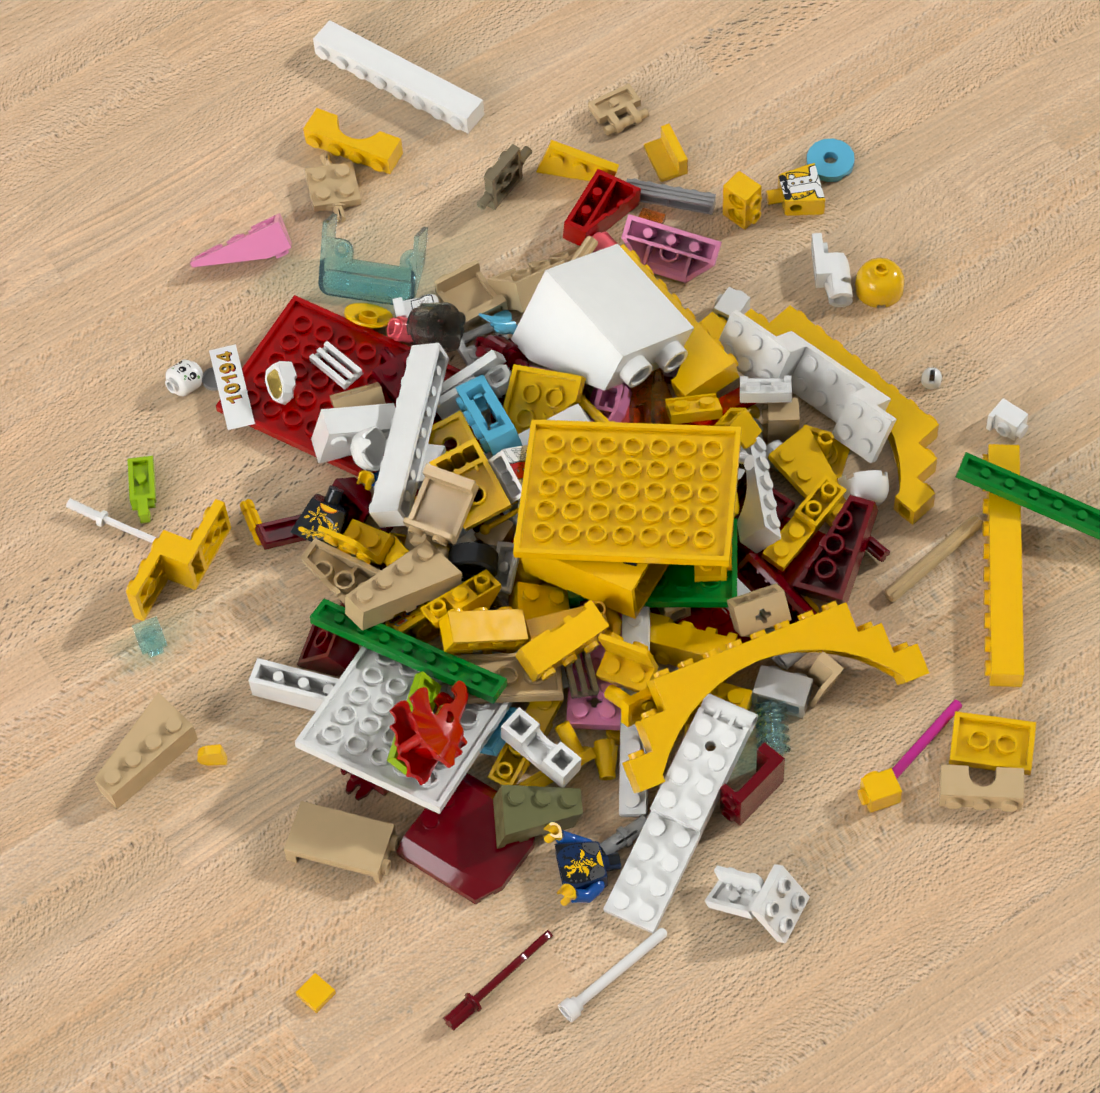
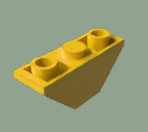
M486 569L422 606L420 610L435 627L440 628L439 621L451 609L461 608L463 611H472L480 607L489 609L502 587Z

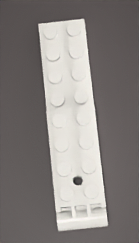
M708 694L703 699L701 707L698 708L664 778L665 782L661 784L650 807L651 812L603 908L604 912L652 934L656 931L719 801L720 787L724 783L727 784L756 725L758 714L712 694ZM710 745L716 747L713 751L706 750Z

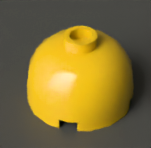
M878 257L867 261L860 267L856 275L855 288L857 297L864 304L877 308V305H885V307L894 305L903 296L905 280L902 269L888 258Z

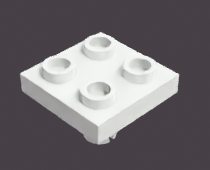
M774 864L750 912L777 942L786 943L810 896L783 865Z

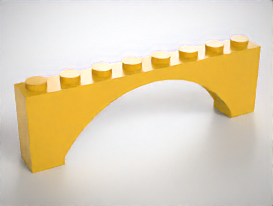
M622 244L620 247L694 327L684 345L688 355L680 365L676 377L671 380L675 395L677 397L716 393L739 378L737 371L739 364L732 353L727 354L722 343L717 338L713 339L710 336L707 327L703 323L699 324L696 321L692 311L689 308L684 309L678 296L675 293L670 294L668 292V288L663 280H657L651 268L647 264L643 265L637 253L634 250L630 251Z

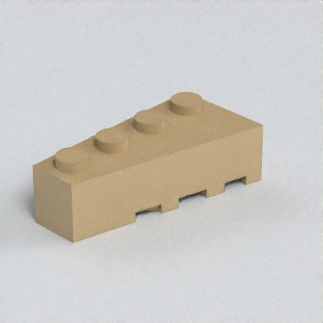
M425 540L348 593L345 597V614L363 631L394 618L395 614L403 611L408 613L415 610L417 605L427 601L431 602L461 584L462 572L428 540Z

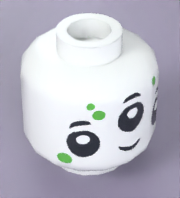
M181 360L167 369L165 385L171 393L184 397L201 386L202 369L194 361Z

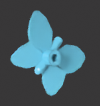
M508 310L500 311L494 314V316L478 314L484 320L490 322L491 327L499 334L513 335L518 326L515 321H511L512 313Z

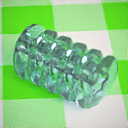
M762 701L754 704L755 714H758L755 725L757 749L765 742L781 756L789 753L791 746L786 744L790 741V736L786 734L789 732V726L785 724L789 721L788 716L785 715L788 711L787 706L772 701Z

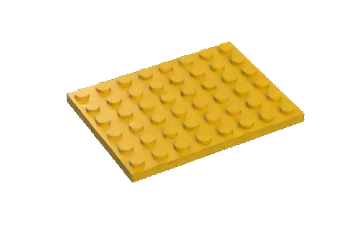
M531 419L513 548L514 558L730 567L742 428L733 426Z

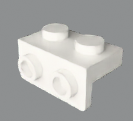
M717 865L714 872L719 881L705 899L708 908L753 919L754 915L750 912V909L764 884L763 879L756 873H746L732 867L726 868Z

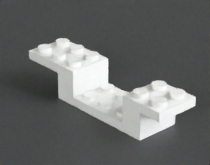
M732 311L719 341L722 343L724 351L727 354L732 353L738 361L737 371L744 376H748V379L784 378V376H791L792 392L836 422L832 431L834 438L869 463L875 462L897 420L886 412L891 398L794 332L790 331L775 336L740 311Z

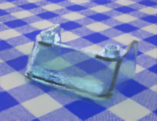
M332 213L323 222L318 285L324 294L393 305L392 299L402 297L404 301L416 297L425 265L428 227H422L414 236L413 249L405 251L400 258V266L353 259L354 249L352 244L346 239L336 238L337 214Z

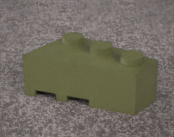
M501 785L493 798L497 849L513 842L527 841L534 836L551 834L549 831L544 830V827L551 822L557 823L561 830L573 828L583 814L581 788Z

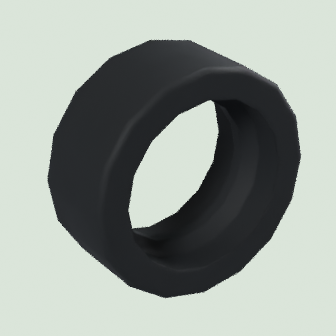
M465 542L456 544L449 550L448 560L462 572L461 581H467L486 569L494 578L496 577L499 557L498 552L494 548L481 543Z

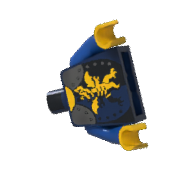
M555 822L549 823L544 827V830L549 831L551 834H547L544 837V841L552 843L556 840L557 842L554 844L555 855L562 886L556 893L564 895L560 903L563 906L568 905L570 901L572 903H591L608 886L607 872L622 868L619 853L602 855L599 842L561 830V827Z

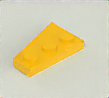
M551 140L538 164L536 173L590 181L597 169L615 176L619 164Z

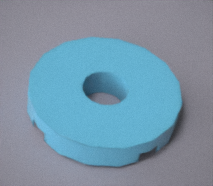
M833 138L815 142L808 150L806 162L807 165L815 163L819 180L837 182L842 180L847 174L852 173L855 158L854 152L848 144ZM827 158H834L836 162L827 163L824 160Z

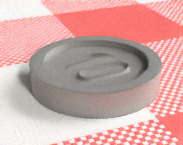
M213 367L203 373L202 383L206 389L216 391L218 387Z

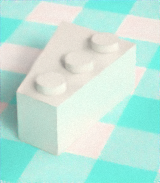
M395 404L321 409L311 438L318 463L321 464L352 455L350 449L352 438L366 428L378 427L387 439L391 429V419L394 417L396 409Z

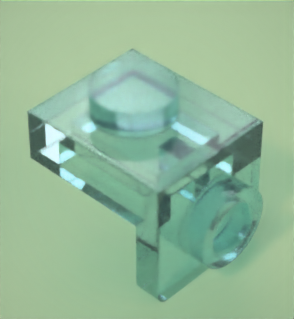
M157 616L132 625L142 655L148 654L149 658L164 653L163 648L168 645Z

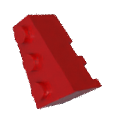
M597 169L564 222L563 239L581 246L587 236L592 237L597 232H606L639 205L641 188Z

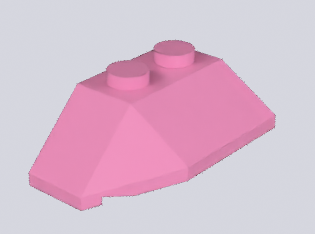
M628 214L621 237L630 251L634 250L639 256L643 265L647 264L654 274L684 283L691 281L715 266L722 242L630 214Z

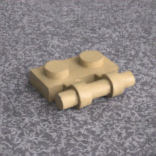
M626 84L588 102V109L599 125L607 121L610 123L603 127L606 136L612 133L618 134L624 130L623 128L632 124L637 125L642 122V119L649 117V112L646 108L639 111L636 109L641 106V99L630 84ZM626 112L628 113L629 116H626L620 120L617 117Z

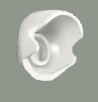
M373 426L358 432L352 438L350 446L355 463L362 469L370 472L380 470V462L383 459L386 448V437L378 427Z

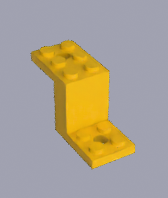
M460 410L432 426L429 444L443 446L447 440L453 439L457 441V447L450 451H445L443 455L430 461L429 464L474 480L479 486L478 489L483 491V498L478 502L472 503L463 525L464 530L468 531L508 510L512 505Z

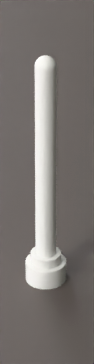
M659 928L577 997H567L559 1003L558 1008L568 1021L573 1022L581 1016V1011L584 1009L583 1006L665 939L667 931L664 928Z

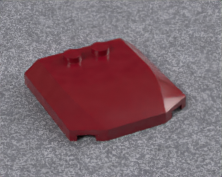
M466 773L440 814L428 808L422 811L403 836L397 849V856L476 905L481 902L482 898L492 893L495 895L505 888L533 850L535 836L527 841L513 842L497 849L493 798L497 790Z

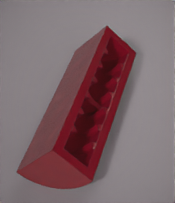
M748 553L737 565V578L751 592L776 583L784 590L792 619L789 621L790 624L799 621L798 615L810 610L813 611L814 615L817 614L773 566L761 557V554Z

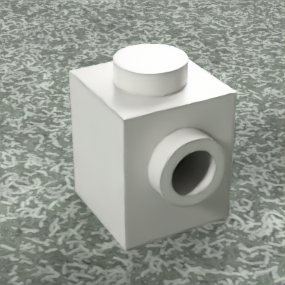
M728 287L724 294H720L717 297L714 305V313L718 317L725 318L727 321L734 310H738L743 314L750 310V297L743 291L735 290L731 287Z

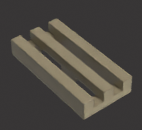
M583 651L582 656L591 689L588 690L580 655L578 654L576 655L578 659L575 661V666L582 691L577 690L572 666L564 667L572 699L598 695L599 693L590 653L586 654Z

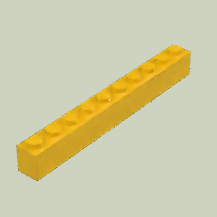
M988 444L987 454H982V459L1020 475V445ZM982 489L983 492H987V498H983L982 514H987V521H983L982 535L987 537V544H983V559H988V566L983 568V582H988V590L984 589L983 605H988V613H984V629L989 630V636L984 637V652H989V660H985L984 676H989V686L1022 687L1024 679L1021 506Z

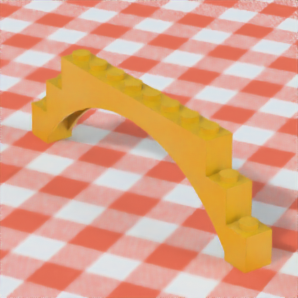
M789 305L769 323L764 315L758 314L752 308L748 310L744 315L773 335L779 336L790 331L794 332L891 398L886 412L897 420L887 439L894 454L899 481V493L895 496L893 510L910 524L914 525L934 506L936 493L929 484L924 482L936 471L937 458L930 449L926 448L938 436L939 424L936 419L919 409L913 400L903 396L896 386L888 384L883 380L876 370L870 369L863 364L857 355L848 352L838 340H833L828 336L821 326L815 325L808 320L802 311L796 310ZM711 312L699 324L703 323L707 327L710 336L713 339L717 338L719 340L727 320Z
M835 600L821 606L822 612L814 615L813 611L810 610L798 615L799 621L790 624L789 620H785L773 625L775 631L766 634L765 629L749 635L750 641L742 643L741 639L725 644L727 648L725 651L718 653L715 648L701 654L703 659L694 663L693 659L690 658L678 663L679 669L669 672L668 668L653 673L654 679L647 681V685L658 713L656 708L640 714L642 719L634 722L646 753L643 749L628 754L630 760L622 762L633 792H642L665 782L663 773L669 753L688 717L716 686L737 671L759 660L791 653H822L824 651L826 654L854 659L875 667L893 677L896 684L900 685L929 674L918 643L908 646L906 641L892 647L882 623L873 626L872 621L856 628L847 603L837 605Z

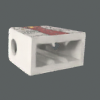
M528 445L503 449L488 460L511 504L521 497Z

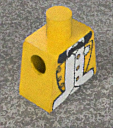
M815 163L779 174L777 189L766 190L767 204L781 203L784 214L787 216L824 214L825 197Z

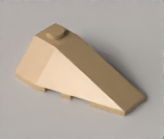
M580 246L550 255V261L535 260L529 262V268L516 271V268L506 270L487 279L488 284L497 295L502 294L507 300L508 309L524 313L545 270L569 262Z
M314 538L301 557V561L344 605L345 597L348 593L381 571Z

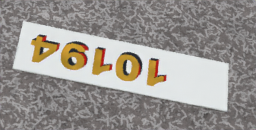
M236 344L209 350L227 429L231 430L255 424Z

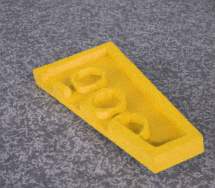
M805 425L768 455V459L805 499L825 475L839 484L836 475L808 425ZM844 496L826 520L830 527L846 502Z

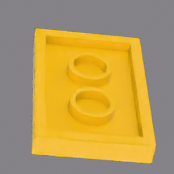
M955 711L949 764L996 771V767L1024 768V775H1031L1036 722Z

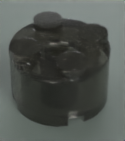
M422 303L417 308H414L408 316L407 334L411 335L412 345L440 343L445 353L456 351L460 347L466 318L464 313L459 312L451 303Z

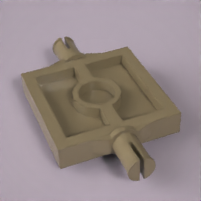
M512 144L507 151H503L500 154L496 164L487 169L484 175L486 191L477 202V206L480 209L484 210L488 206L496 210L523 178V165L532 154V150L528 146H524L520 150L519 147Z

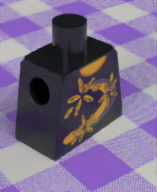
M330 485L326 496L315 494L293 526L291 533L311 542L316 538L328 545L330 544L323 540L324 535L317 530L319 525L344 535L350 511L349 507L340 503L344 491L339 487Z

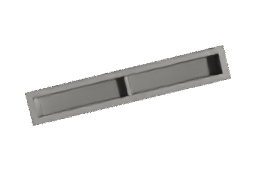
M627 178L626 182L641 188L640 202L713 215L716 194L699 192L695 189L689 190L682 187H672L666 184H656L651 181H639L635 178Z

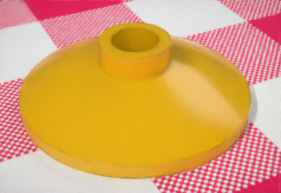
M353 303L344 309V316L348 320L371 330L388 326L389 320L393 318L392 313L387 309L369 303Z

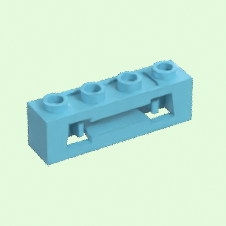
M483 374L455 387L459 395L455 399L458 407L463 412L485 453L490 452L494 456L503 449L523 446L516 428ZM488 407L496 421L490 425L491 430H489L481 414Z

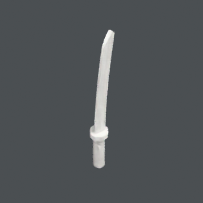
M71 498L66 504V508L95 520L97 526L102 527L106 523L150 543H153L156 538L108 517L109 514L105 510L101 512L93 510L91 507H87Z

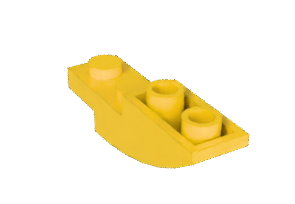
M825 475L795 510L794 516L780 531L781 539L768 546L763 551L761 557L783 572L812 540L840 502L847 489Z
M564 698L559 701L530 702L525 711L540 724V730L546 737L553 727L552 721ZM506 742L487 777L501 785H516L531 762Z

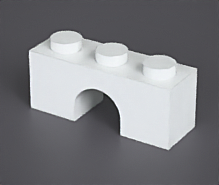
M520 707L501 726V738L561 788H564L581 769V758L561 741L558 745L551 742L540 730V724Z

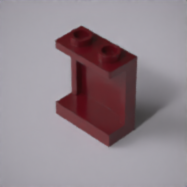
M764 742L757 749L756 773L737 792L725 783L720 787V811L728 821H735L741 826L784 782L785 758Z

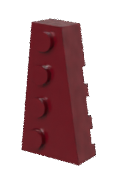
M853 495L848 497L832 522V526L826 536H823L819 542V547L812 558H809L803 572L792 585L800 595L827 603L836 600L837 605L845 602L848 604L878 514V508L874 501Z

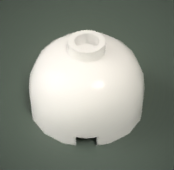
M882 470L860 471L853 473L854 477L848 480L846 475L838 478L839 484L847 489L844 494L846 500L850 495L874 501L879 506L887 498L889 480L886 471L883 474Z

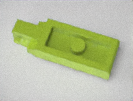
M153 455L128 458L130 504L133 511L138 510L140 523L151 522L150 508H156L155 503H157Z

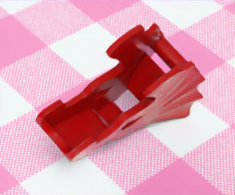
M457 681L452 686L451 691L454 693V699L445 692L437 694L434 698V703L438 709L434 714L430 706L428 689L426 687L417 689L409 697L413 705L412 712L406 700L399 701L389 710L395 720L394 724L390 725L389 728L395 733L396 739L394 744L397 747V759L406 764V777L415 778L420 785L428 782L438 761L442 762L447 768L455 765V758L462 755L463 751L461 748L468 743L463 736L464 729L460 723L468 702L467 688L463 681Z

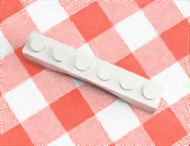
M753 418L763 431V427L760 421L756 418ZM762 432L751 447L744 449L747 454L754 457L755 463L751 470H746V498L737 521L740 542L755 553H759L781 539L780 521L776 512L777 503L773 496V482L770 479V465L766 457V444L763 441Z

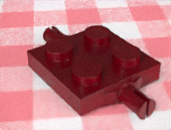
M385 346L384 349H380L379 354L386 362L372 369V376L396 404L410 350L394 356L389 348Z

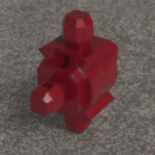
M489 334L487 337H477L474 342V346L477 349L475 354L478 359L489 351L494 350L503 354L507 361L503 365H507L511 371L514 364L530 366L528 358L511 338L507 339L502 335L492 336Z

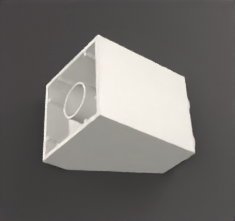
M618 244L545 270L511 340L518 345V348L530 361L557 372L583 376L586 378V384L605 391L622 383H626L629 387H635L642 383L650 375L651 371L659 368L665 373L678 368L688 355L684 345L694 327Z

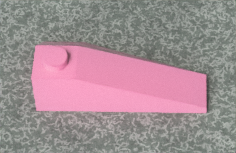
M280 213L251 226V229L248 231L249 234L234 235L226 242V246L218 244L191 258L190 264L192 267L267 259L273 256L280 258L289 253L288 249L291 248L292 242Z

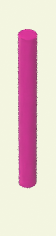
M954 699L892 768L896 779L899 778L954 717L955 711L958 712L962 708V704L958 700Z

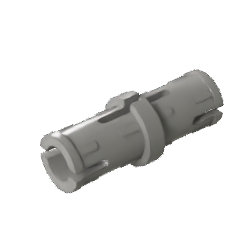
M641 815L624 828L622 826L617 828L615 834L600 843L602 855L616 853L625 846L630 847L633 845V841L638 838L647 818Z

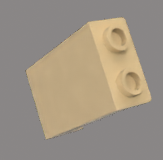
M301 801L284 847V853L288 861L297 863L300 857L374 877L376 883H381L383 875L387 876L391 866L389 857L391 851L395 852L398 847L399 835L396 834L395 824Z

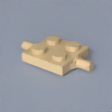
M326 152V157L325 153L320 155L323 165L305 168V177L313 211H334L335 220L337 223H340V218L341 222L346 220L343 210L351 206L361 205V196L352 161L332 164L331 155Z

